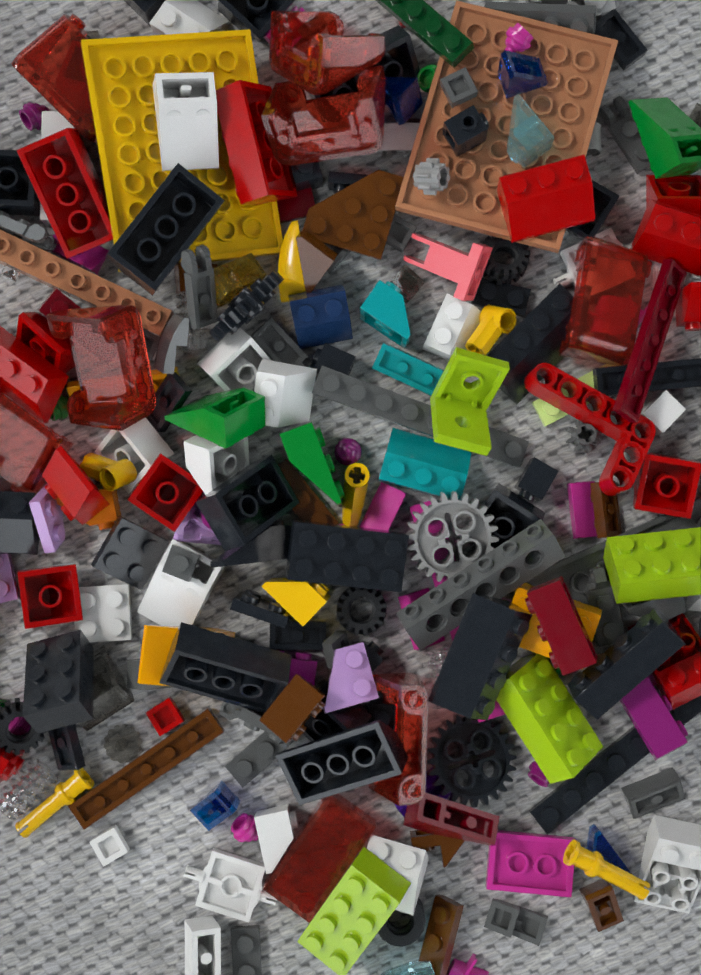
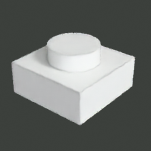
M117 825L90 841L103 867L130 850Z

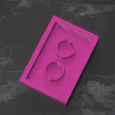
M497 830L496 843L494 846L489 845L486 889L572 898L574 865L567 866L564 864L563 856L568 844L576 839L566 836Z

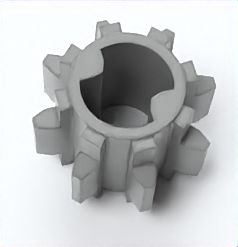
M427 158L426 162H420V165L415 166L413 184L415 187H418V190H423L424 195H437V191L447 189L450 180V169L446 164L440 163L439 158Z

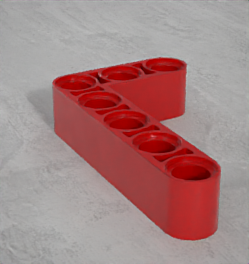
M541 363L537 365L525 377L524 384L528 392L579 421L592 425L596 430L616 441L599 479L601 491L605 495L616 496L630 489L655 437L656 428L653 422L640 414L638 423H630L613 411L616 400L551 364ZM537 374L544 378L545 384L538 381ZM561 388L567 390L569 397L563 395ZM586 402H589L592 405L593 411L588 409V407L586 406ZM610 415L616 418L617 424L612 422ZM635 429L640 432L641 438L636 435ZM624 452L630 456V462L625 459ZM613 476L618 478L619 486L614 483Z

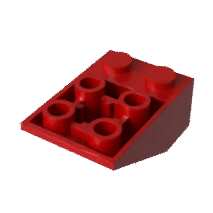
M683 613L669 619V621L683 639L685 645L652 672L657 682V688L662 695L666 696L673 709L701 696V638ZM634 624V625L628 627V628H627L628 631H629L632 627H634L636 624Z

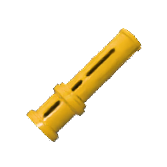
M84 768L74 770V775L65 782H59L51 796L15 824L16 830L19 831L25 825H28L20 835L24 838L29 837L32 832L64 805H71L84 790L92 789L94 787L93 779Z
M572 840L568 844L563 856V863L567 866L574 865L582 869L588 877L598 876L631 893L640 900H644L648 896L650 890L644 887L650 888L649 882L604 860L600 852H592L582 847L577 840Z

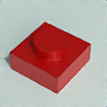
M171 696L145 712L159 736L185 721Z

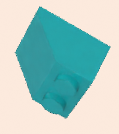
M379 280L360 307V319L405 349L411 334L403 295L400 294L401 290L395 284L389 281L385 284Z

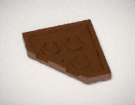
M381 170L369 174L310 207L303 231L307 230L324 244L381 260L404 177Z

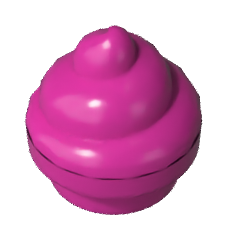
M518 22L513 28L510 26L506 31V54L524 52L531 46L529 43L534 37Z
M243 813L234 820L231 825V832L238 842H251L259 839L253 815Z

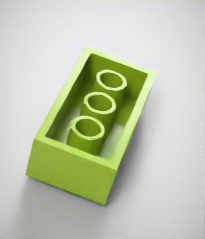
M701 527L607 537L603 559L616 604L701 595Z
M533 653L519 659L510 667L506 676V683L501 688L496 699L550 784L574 778L604 747L547 657Z
M363 847L297 942L336 974L346 975L400 904L411 883L367 848Z

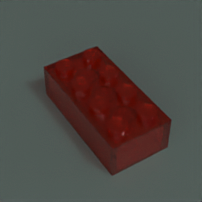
M339 793L322 798L286 849L273 872L265 879L263 890L310 923L376 828L375 819Z

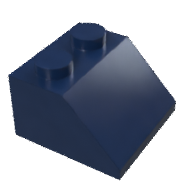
M343 284L313 290L309 293L302 292L288 295L300 349L353 339L349 308Z

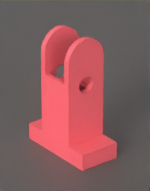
M412 233L411 237L413 239L430 245L425 261L408 255H404L403 260L458 283L453 297L462 301H473L493 248L485 244L473 243L470 253H466L427 236Z

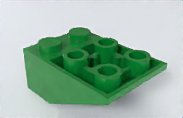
M668 97L633 99L628 102L655 179L690 175L701 169V127Z
M244 387L205 395L164 417L166 421L207 439L220 447L228 448L265 427V396Z
M311 422L281 433L280 437L290 463L337 506L342 505L340 499L345 498V494L340 481L334 482L331 473L335 472V467L330 454L324 455L321 449L326 444L320 427L314 429Z

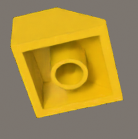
M271 578L261 586L302 626L331 597L328 594L330 589L326 584L295 581L288 580L287 578Z

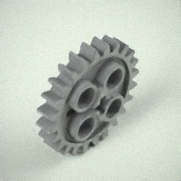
M452 491L450 498H447L444 492H440V500L438 501L433 496H429L431 505L427 506L421 502L422 513L412 512L417 521L407 523L409 527L414 529L413 532L406 533L409 535V539L413 540V542L408 544L407 549L416 550L410 556L412 561L421 559L417 564V568L421 570L427 566L426 576L430 577L436 572V580L438 582L442 580L444 575L449 579L495 549L491 546V543L499 541L498 537L491 535L492 532L498 530L496 525L489 524L494 519V516L492 514L484 515L488 507L481 505L477 508L479 499L474 497L468 502V494L465 492L460 499H458L456 491ZM446 513L450 514L451 528L458 535L454 537L459 555L458 561H454L452 544L448 539H445L450 537L445 520ZM469 514L470 520L466 526L459 527L456 525V519L459 515ZM433 520H440L442 522V528L437 533L428 531L429 523ZM466 542H475V549L472 553H462V547ZM439 548L448 549V555L443 560H436L434 558V553Z

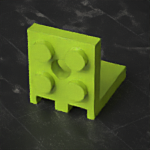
M458 347L455 348L430 397L434 442L485 456L488 455L492 446L486 411L510 370L509 362ZM471 376L479 378L472 383L464 381Z

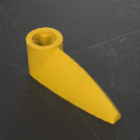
M298 220L290 223L280 249L278 273L284 278L279 284L281 303L289 302L288 295L306 292L296 237L300 233Z
M353 463L345 471L343 488L345 498H343L342 524L345 526L357 527L363 510L370 474L368 468L361 463ZM354 469H361V474L365 475L364 481L360 479V483H353V478L349 477L350 472L354 473Z

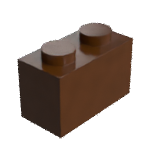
M296 674L259 721L285 743H289L292 739L297 742L307 730L304 724L310 716L316 718L326 706L322 702L326 695L303 676Z

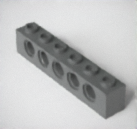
M540 519L437 587L431 589L411 604H408L396 614L409 636L421 651L460 625L473 593L501 599L566 556L554 534Z

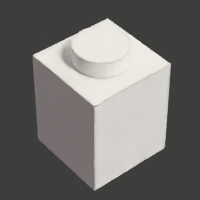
M665 390L660 392L641 411V415L653 422L656 428L655 435L664 433L686 408Z

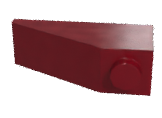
M421 791L408 798L403 825L430 834L494 846L500 816Z

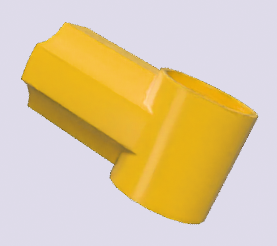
M493 305L485 306L480 312V324L464 345L466 349L487 355L502 333L508 334L514 329L517 321L515 311Z
M91 452L84 455V459L80 463L81 468L89 478L99 481L104 489L110 492L134 482L137 478L136 468L128 459L115 461Z

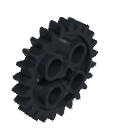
M273 270L265 279L260 277L249 288L245 287L228 304L229 307L217 318L219 323L209 331L211 336L219 342L227 333L233 335L244 323L247 325L265 308L264 304L276 294L274 289L284 278L276 270Z
M459 715L453 716L454 724L448 719L444 720L445 730L440 727L435 728L439 737H429L428 739L434 744V748L425 749L427 753L432 755V759L426 760L425 764L433 766V769L427 772V775L436 776L437 779L432 783V786L442 785L439 794L444 796L450 793V801L455 802L459 797V803L466 805L469 799L471 806L477 807L478 800L480 799L483 805H489L488 796L493 800H498L497 790L507 792L503 782H513V779L508 775V771H516L517 768L510 765V760L516 759L517 756L509 754L508 750L512 749L514 744L505 743L509 734L500 735L499 731L502 725L498 724L491 727L492 719L478 722V719L472 720L464 716L462 721ZM477 733L481 734L485 740L482 749L475 747L473 742L474 736ZM451 742L455 743L459 749L456 758L450 757L447 752V747ZM489 750L493 751V755L475 760L472 764H464L451 770L448 769V764L467 759L469 755H478ZM486 761H489L494 768L493 774L490 777L486 776L483 772V765ZM460 770L465 771L468 775V781L464 786L457 782L456 777Z

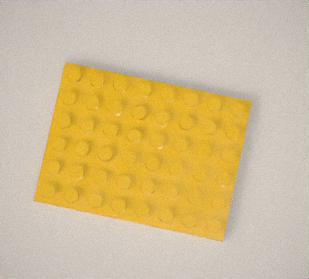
M250 29L81 40L114 244L171 172L162 171L153 94L155 73L214 72L215 90L238 80L259 84ZM217 114L219 169L188 171L225 201L189 249L193 250L195 254L197 246H207L211 254V262L280 254L283 238L277 201L260 205L240 204V200L236 195L233 172L229 166L226 144L222 138L219 115Z

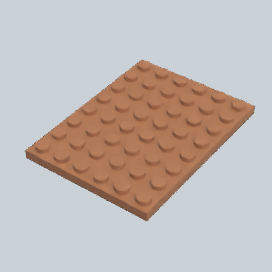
M456 0L450 23L473 42L474 49L455 68L442 57H439L395 210L511 241L497 194L499 177L583 154L586 158L618 40ZM518 22L534 38L529 43L531 46L528 50L506 54V31L510 26L513 28ZM466 67L478 90V95L467 102L451 108L440 86V79ZM474 105L478 113L482 112L488 120L489 128L486 141L456 157L443 136L444 121ZM427 158H439L440 163L446 164L450 169L448 187L443 191H437V195H424L423 190H418V187H415L413 184L415 166L420 165V162H426ZM565 229L521 240L517 243L558 253Z

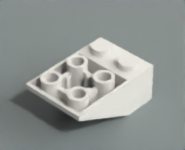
M214 72L155 73L153 94L162 171H172L177 163L186 170L219 169L217 99Z
M172 539L158 564L137 612L161 626H180L181 622L194 625L226 566L211 568L210 562L214 558L185 542H178ZM172 545L200 555L190 582L162 572Z
M658 815L653 816L647 831L638 877L650 883V888L644 887L650 891L644 900H640L635 896L634 902L690 913L701 887L700 824Z

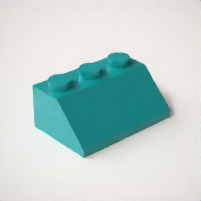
M393 428L378 481L440 498V492H444L447 498H450L452 491H456L458 499H460L466 483L472 452L434 442V439Z

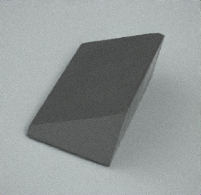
M673 767L621 788L633 819L685 799L681 779Z

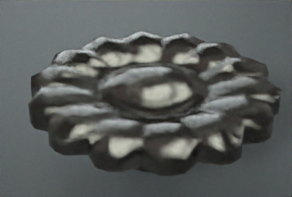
M127 724L122 726L116 725L114 729L108 731V735L104 738L106 755L111 756L112 761H118L119 763L124 761L131 762L132 758H137L138 752L142 750L140 733L135 731L133 726L128 727Z

